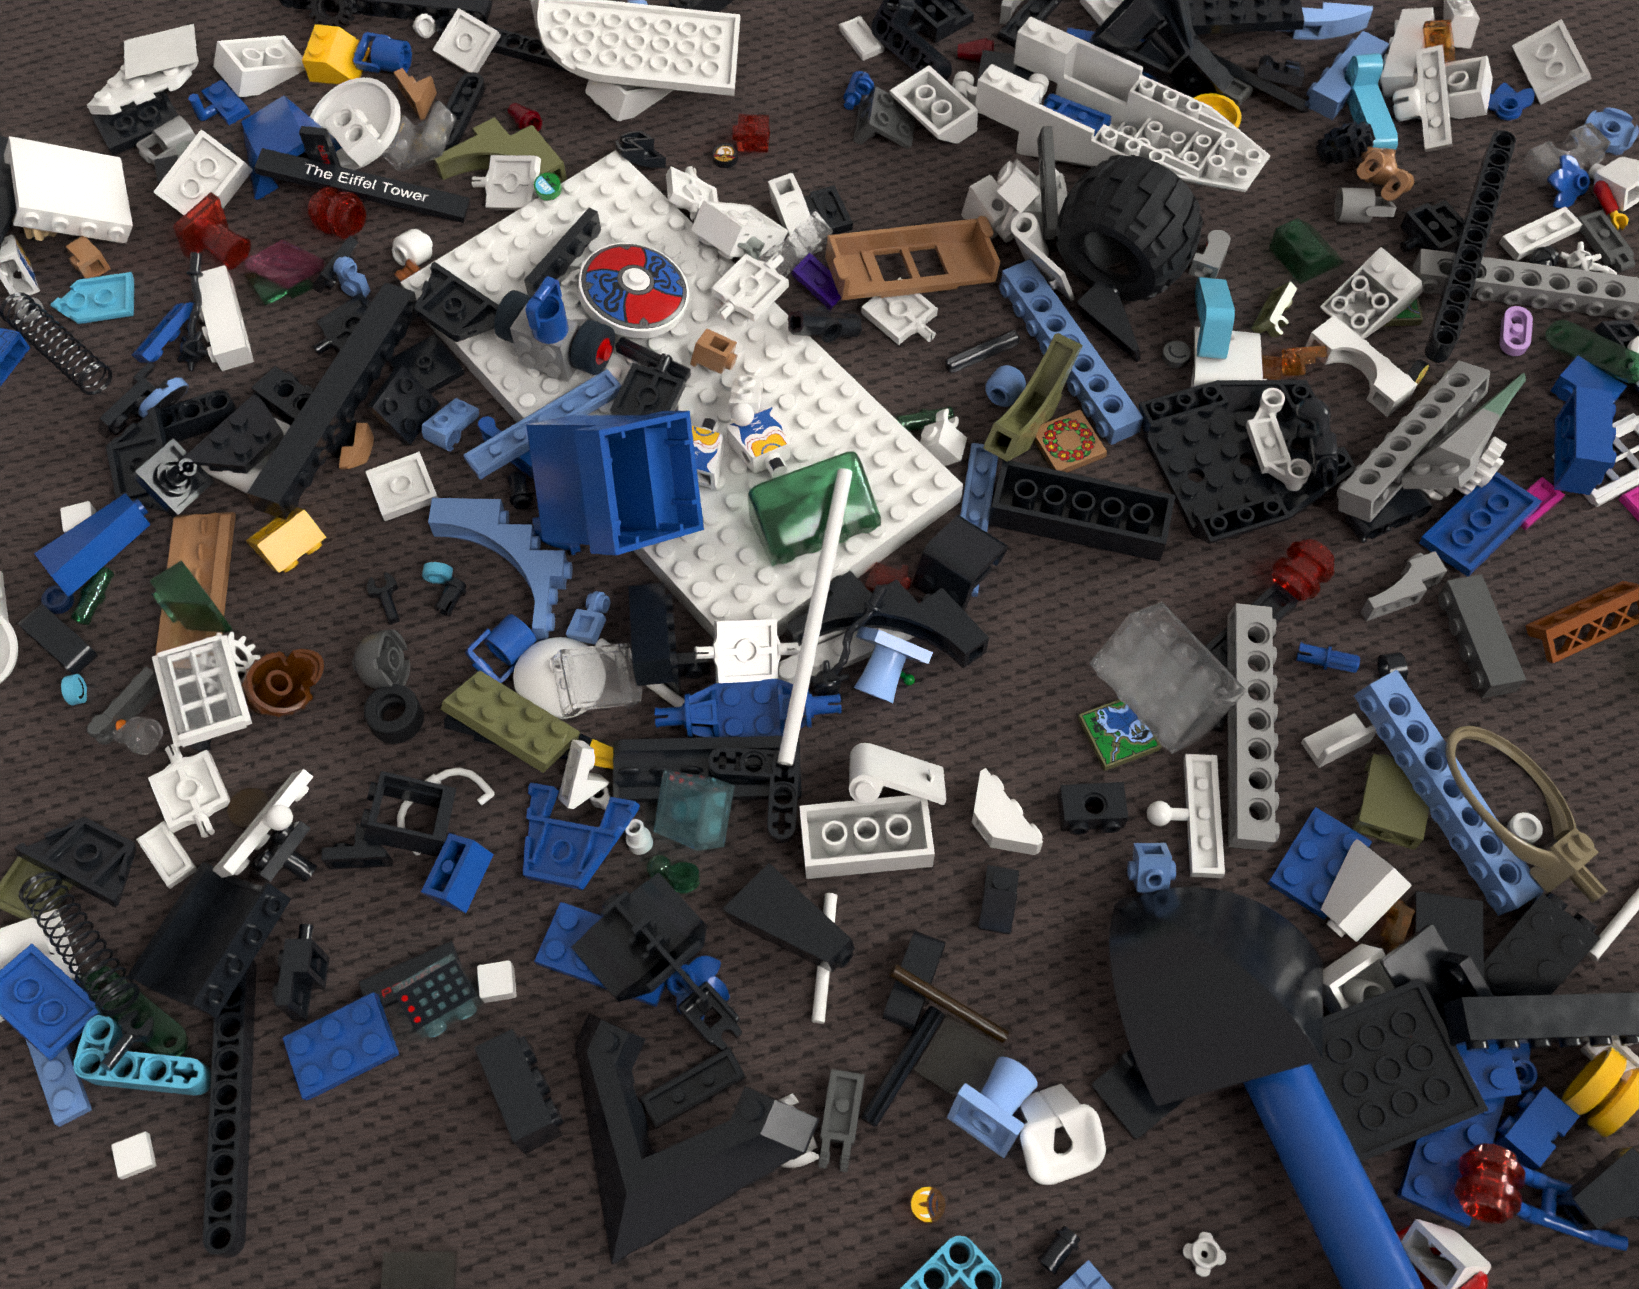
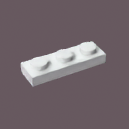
M1563 207L1502 236L1499 244L1515 261H1518L1532 254L1538 247L1549 246L1578 232L1583 224L1566 207Z

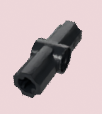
M819 306L813 311H791L787 318L788 330L792 335L819 336L826 343L832 342L837 338L858 337L862 331V319L857 314L830 312L825 306Z

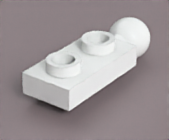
M752 375L734 378L729 400V413H731V419L736 425H749L753 421L754 413H759L763 389L762 378H755Z

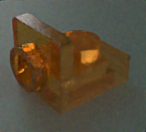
M1327 345L1282 349L1283 376L1305 375V364L1316 363L1315 357H1327Z
M1399 899L1383 915L1387 918L1380 931V936L1385 937L1381 948L1390 952L1404 942L1415 911L1407 907Z

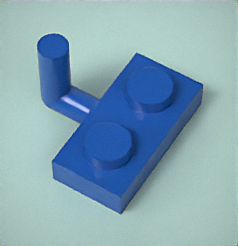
M223 79L201 91L210 106L204 108L197 94H191L188 97L200 121H205L219 114L228 125H231L251 114L248 107Z

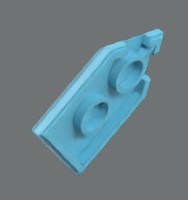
M132 272L79 279L70 286L71 290L62 298L58 297L50 304L51 307L77 324L134 316Z

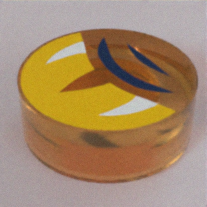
M924 1186L916 1190L910 1202V1210L913 1217L923 1224H933L939 1221L945 1211V1199L942 1193L931 1186Z

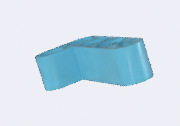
M1380 53L1354 55L1350 59L1344 76L1345 81L1351 87L1346 102L1353 120L1357 122V125L1363 121L1366 124H1371L1376 140L1373 141L1374 145L1370 147L1396 150L1398 134L1378 86L1383 70L1382 56Z
M1198 277L1195 288V304L1201 326L1197 343V357L1226 359L1235 317V308L1226 279Z
M96 1015L86 1023L73 1065L75 1073L80 1078L99 1086L186 1095H201L210 1089L211 1069L199 1060L188 1057L127 1051L111 1072L99 1066L95 1072L91 1073L93 1064L104 1059L121 1038L122 1031L119 1028L118 1022L109 1016ZM110 1027L109 1034L101 1040L102 1032ZM133 1063L131 1073L123 1077L125 1068ZM166 1067L165 1075L161 1079L156 1080L158 1071ZM181 1073L187 1076L197 1075V1077H193L188 1081L187 1079L181 1077Z
M954 1236L900 1289H929L926 1287L923 1279L928 1271H937L941 1274L943 1286L940 1289H950L957 1281L965 1289H977L974 1280L975 1276L979 1273H986L991 1276L994 1283L993 1289L1001 1288L1002 1279L997 1268L970 1239L964 1236ZM956 1245L964 1247L968 1252V1261L964 1264L953 1262L949 1255L950 1248Z

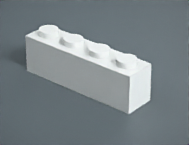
M1433 7L1402 9L1399 20L1395 21L1394 37H1390L1389 53L1384 55V69L1378 81V86L1382 87L1383 96L1393 97L1395 91L1417 85L1418 72L1415 50L1429 48L1435 29Z
M226 266L202 271L203 277L198 278L202 295V306L199 316L202 322L206 324V326H202V331L206 341L211 344V346L207 347V351L212 363L217 362L220 369L224 371L254 362L234 282Z

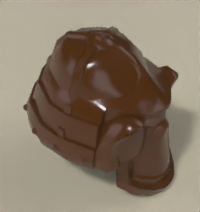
M297 649L293 650L288 657L283 652L278 651L276 653H267L262 658L254 660V663L245 670L246 673L242 683L248 708L258 714L278 718L293 715L294 712L305 709V706L313 700L310 687L316 685L324 670L322 656L313 650Z

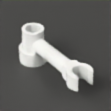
M604 787L601 789L604 793L602 797H590L592 805L602 810H606L611 797L608 788ZM638 819L631 820L624 830L627 834L626 843L632 853L637 855L645 854L653 846L650 831L644 827L642 821Z

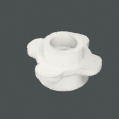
M1208 1232L1200 1233L1197 1241L1193 1244L1188 1243L1183 1247L1184 1257L1192 1261L1196 1267V1273L1202 1277L1208 1276L1214 1266L1222 1265L1226 1261L1225 1252L1220 1250L1219 1245ZM1202 1251L1207 1252L1208 1255L1206 1258L1202 1257Z

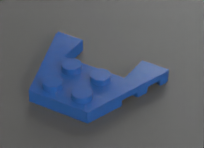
M530 782L528 794L531 796L530 807L527 808L526 817L529 820L528 836L525 837L523 875L530 880L583 890L634 818L640 805L636 801L610 797L600 827L551 819L550 815L559 791L553 786Z

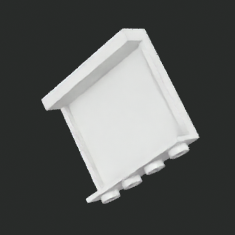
M9 136L4 160L11 167L17 209L13 221L14 226L127 243L133 224L120 157Z

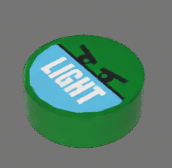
M542 173L534 181L536 194L542 200H554L561 194L562 186L560 179L553 173Z

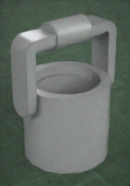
M178 115L152 131L151 135L139 141L136 146L139 149L140 156L155 166V159L177 155V144L184 141H193L196 135L188 123ZM158 143L164 152L155 156L148 148Z
M1343 187L1338 189L1334 205L1336 222L1369 224L1373 216L1394 217L1396 205L1392 201L1384 200L1381 196H1375L1374 189Z

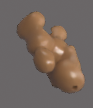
M1367 147L1368 151L1361 153L1363 161L1357 167L1356 174L1361 180H1365L1368 183L1372 182L1383 185L1381 196L1384 200L1394 201L1402 193L1412 189L1415 183L1414 177L1411 173L1397 167L1395 149Z

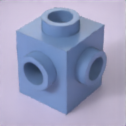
M1134 843L1133 861H1128L1127 875L1128 880H1133L1137 892L1147 894L1158 890L1170 889V880H1175L1176 865L1175 861H1172V856L1166 843Z

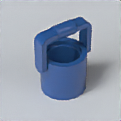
M366 32L357 45L353 62L359 70L376 73L381 70L394 73V71L403 68L407 73L412 61V50L407 41L391 39L387 35ZM369 41L373 42L371 47L372 63L362 62L368 49Z
M549 276L545 278L528 301L525 311L534 338L541 343L554 344L567 336L569 325L564 303L561 299L562 293L559 281Z
M508 614L492 631L487 628L466 648L465 654L473 662L472 666L477 671L480 670L502 683L514 672L519 657L537 639L523 621L513 614ZM482 641H484V644L492 654L507 666H510L499 678L493 672V669L473 652Z

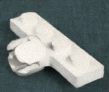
M1443 45L1415 50L1418 83L1414 87L1394 92L1393 109L1395 118L1399 122L1415 118L1422 120L1425 152L1453 147Z

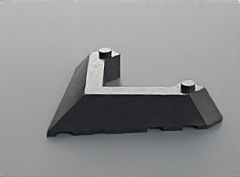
M589 1013L575 1042L612 1265L624 1260L627 1255L637 1249L646 1247L670 1233V1230L678 1225H684L725 1201L749 1184L752 1185L773 1173L779 1166L805 1154L820 1119L745 1086L731 1120L656 1153L651 1147L642 1104L638 1103L633 1086L635 1080L632 1069L646 1039Z

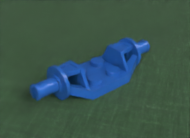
M780 679L715 683L691 696L690 693L685 694V703L681 707L655 708L656 717L668 716L667 718H656V728L684 725V728H687L688 737H693L694 734L702 738L783 736L793 684ZM808 688L803 715H806V717L802 718L800 729L806 725L807 728H811V718H814V715L841 714V704L828 705L840 703V694L812 697V693L809 694ZM693 724L713 725V727L693 726Z

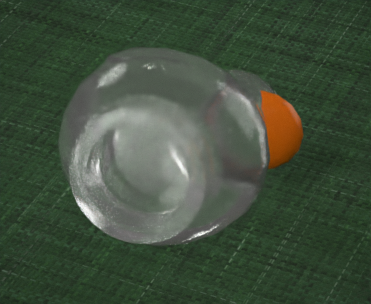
M139 716L130 718L128 721L118 720L113 730L115 741L120 744H126L133 753L141 755L153 752L163 736V729L158 721Z

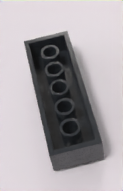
M1003 459L991 507L989 525L1160 562L1167 542L1175 495L1011 460L1007 462Z

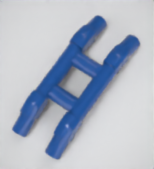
M1519 1163L1512 1166L1511 1174L1530 1187L1542 1189L1541 1209L1517 1199H1511L1508 1203V1210L1528 1223L1553 1229L1582 1239L1590 1244L1627 1251L1628 1237L1610 1233L1602 1229L1580 1231L1573 1221L1556 1216L1557 1195L1561 1196L1573 1185L1548 1177L1546 1174L1529 1169Z

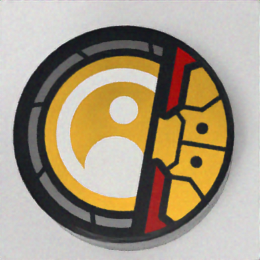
M730 143L718 144L712 151L713 162L720 168L733 167L738 161L737 148Z

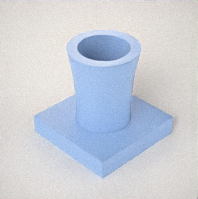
M862 626L859 628L856 637L875 645V648L854 688L884 701L894 703L897 684L906 658L929 664L933 652L879 629Z
M998 1057L982 1091L979 1093L965 1083L958 1092L947 1118L1002 1158H1005L1024 1126V1123L1012 1115L1021 1103L1037 1088V1080L1019 1062L1008 1057Z

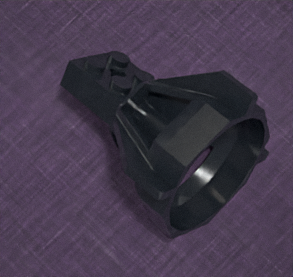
M1123 0L1107 19L1097 27L1089 42L1142 66L1143 72L1156 77L1157 80L1165 77L1178 92L1191 98L1209 93L1220 95L1234 80V77L1228 72L1227 68L1221 65L1211 54L1210 50L1199 41L1198 34H1195L1192 27L1188 0ZM1164 16L1165 21L1163 24L1156 26L1145 38V41H1140Z

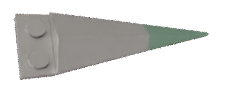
M1525 373L1518 376L1414 461L1412 469L1401 478L1403 489L1461 488L1474 475L1495 426L1512 398L1525 383Z

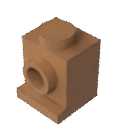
M81 236L66 246L68 253L71 255L68 258L70 263L78 272H81L84 279L99 277L111 269L102 253L86 237Z
M706 328L695 344L690 365L695 367L697 364H700L720 374L725 369L731 371L738 356L734 354L737 342Z

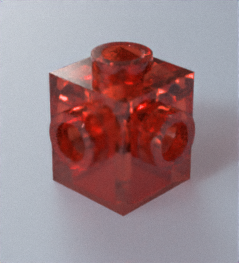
M739 114L738 125H733V141H737L738 151L768 153L770 140L769 115Z

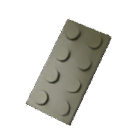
M480 670L442 702V711L542 773L571 747L572 739L578 740L580 731Z

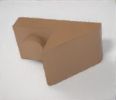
M403 68L394 71L399 90L420 120L425 119L437 94L433 78L429 76L416 82L414 77H409Z

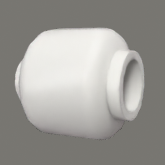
M410 229L394 239L392 255L396 262L402 266H405V261L408 258L419 266L431 258L432 241L422 231Z

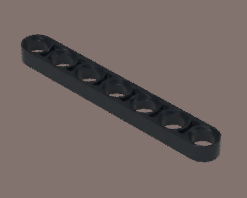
M442 16L437 19L435 25L439 37L444 32L442 28L449 24L453 16ZM491 27L501 35L491 52L572 73L552 59L540 39ZM512 43L520 44L515 48L508 47ZM534 49L542 50L537 54L530 53Z

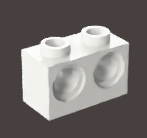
M345 103L323 123L344 151L362 167L384 147L377 139L380 136L379 132L371 123L366 124L369 119L359 108L354 110L348 103Z

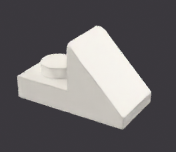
M573 739L558 799L570 809L576 808L609 784V781L600 774L589 772L595 763L594 749L584 741Z

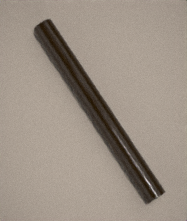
M897 964L892 967L889 973L890 977L1001 1043L1006 1041L1009 1032Z

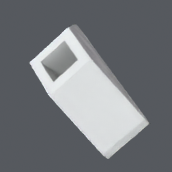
M986 768L981 770L972 818L974 827L991 848L1030 855L1038 854L1043 844L1040 830L1035 824L1027 822L1019 803L1015 799H1009L1004 792L1001 780L996 775L991 776Z

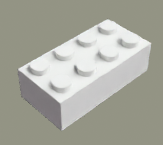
M914 795L877 798L875 801L866 804L854 800L799 806L806 879L933 867L935 852L928 801Z

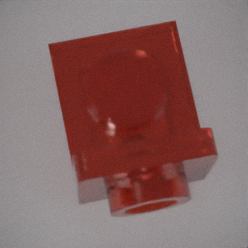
M876 562L865 583V587L873 593L877 584L888 585L897 579L908 591L912 580L911 577H908L909 566L903 564L901 569L897 570Z

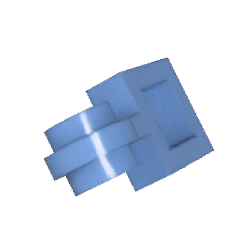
M347 256L337 258L334 263V272H336L341 289L352 297L360 293L367 297L371 291L365 275L356 272L357 264L354 263L352 258Z
M600 591L590 593L586 599L587 610L576 609L566 631L567 637L584 643L596 644L606 622L603 613L609 610V596Z

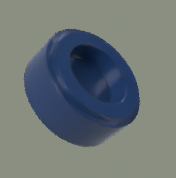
M58 584L53 585L44 591L41 603L53 614H61L72 607L74 594L68 597Z

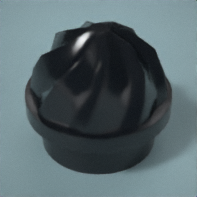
M1551 246L1538 247L1533 251L1529 263L1556 266L1559 261V255Z

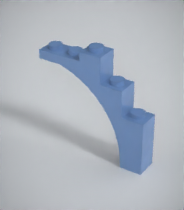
M432 498L428 524L434 537L468 540L495 551L510 562L524 577L534 596L533 633L537 641L548 639L549 631H554L555 615L551 612L552 605H557L558 589H566L567 579H572V562L567 561L565 551L540 550V536H536L533 525L509 524V512L504 510L501 499Z

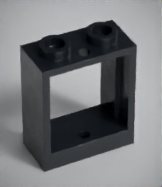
M381 771L378 783L371 781L367 800L373 801L371 809L364 808L360 827L366 828L363 841L438 857L445 843L457 788ZM388 796L436 807L437 811L432 833L427 834L377 823L382 797Z

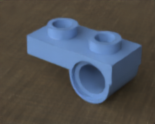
M455 398L422 424L424 440L447 451H452L454 443L458 444L460 441L461 431L478 418L479 409Z

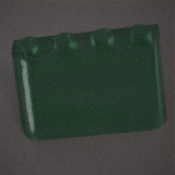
M845 452L759 483L748 492L750 521L771 566L787 564L796 557L807 553L813 554L821 550L837 471L840 468L849 469L853 473L838 544L860 533H870L881 526L880 512L863 464L856 452Z

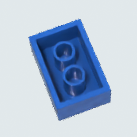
M1576 386L1555 418L1554 490L1590 495L1594 488L1602 483L1608 469L1614 467L1616 452L1613 451V442L1616 437V428L1612 427V420L1616 412V405L1612 404V391Z

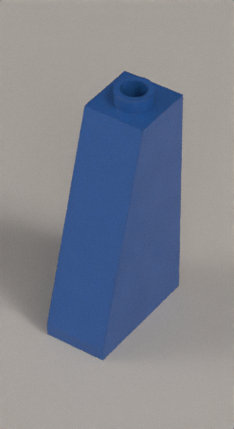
M125 493L34 554L69 597L151 525L144 517L148 511L138 499L132 501Z

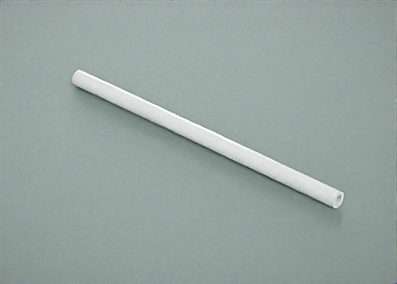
M840 468L837 471L777 763L792 766L853 473L849 469Z

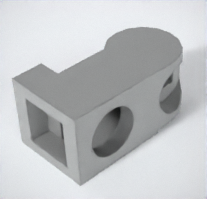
M1213 230L1208 234L1203 250L1204 254L1196 252L1189 275L1216 279L1231 240L1226 232Z

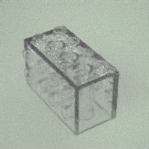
M1163 602L1130 613L1089 663L1096 671L1098 677L1117 693V697L1129 706L1137 715L1138 720L1147 726L1158 738L1160 744L1172 754L1203 739L1247 691Z

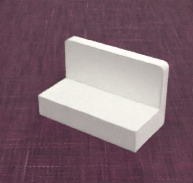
M1354 713L1304 738L1301 744L1317 767L1320 768L1369 743L1377 731L1373 725L1365 728Z

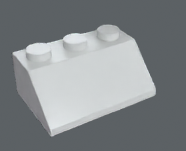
M931 66L925 67L890 90V95L940 140L958 144L977 131L978 109Z

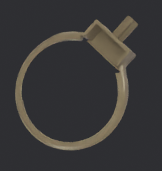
M1461 726L1453 730L1447 738L1445 751L1448 767L1455 783L1471 807L1506 847L1519 859L1534 865L1530 869V874L1540 886L1549 893L1569 878L1591 903L1604 895L1608 890L1584 866L1599 852L1594 848L1593 841L1576 828L1568 804L1547 774L1527 754L1496 733L1476 726ZM1473 739L1499 749L1517 762L1534 779L1546 799L1554 838L1558 840V842L1550 847L1551 851L1540 849L1520 839L1500 824L1483 807L1467 786L1455 761V749L1459 741Z

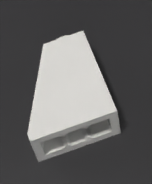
M1356 839L1352 843L1320 910L1330 918L1326 924L1341 938L1348 934L1355 942H1358L1412 885L1393 866Z

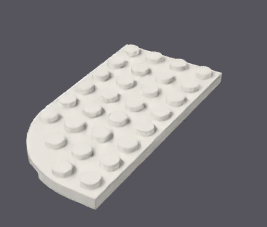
M539 0L537 13L538 33L545 50L559 65L578 76L594 82L734 96L740 14L608 0Z

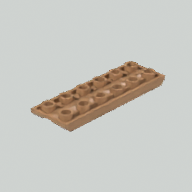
M235 512L177 515L173 519L155 656L159 652L197 642L207 637H214L219 632L222 634L236 517ZM213 651L209 652L207 656H214ZM190 658L172 663L174 670L192 669Z

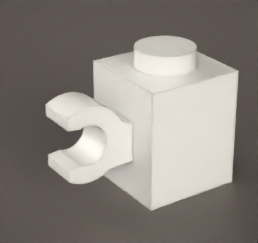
M947 408L937 412L936 423L924 427L920 441L944 466L961 461L967 437L956 429L959 418L956 416L948 419L949 410Z

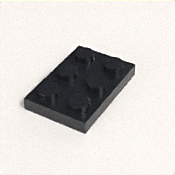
M165 90L154 93L156 98L136 105L133 101L126 106H120L122 111L116 114H96L92 116L112 156L135 147L139 141L151 135L152 131L178 116Z

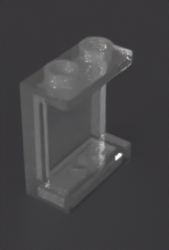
M440 101L434 103L428 120L414 125L402 115L397 133L390 145L382 153V156L399 172L442 156L456 117Z
M629 643L561 649L551 658L562 717L574 716L583 710L624 706V709H632L641 702L642 687H636L632 652Z

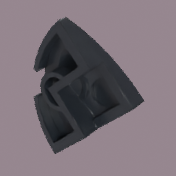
M633 131L621 135L620 144L619 140H616V151L628 161L645 167H666V157L654 149V138L644 131Z

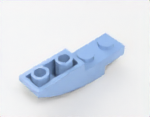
M1323 2L1321 9L1302 7L1304 16L1303 29L1278 31L1293 32V39L1302 40L1345 36L1367 27L1373 6Z

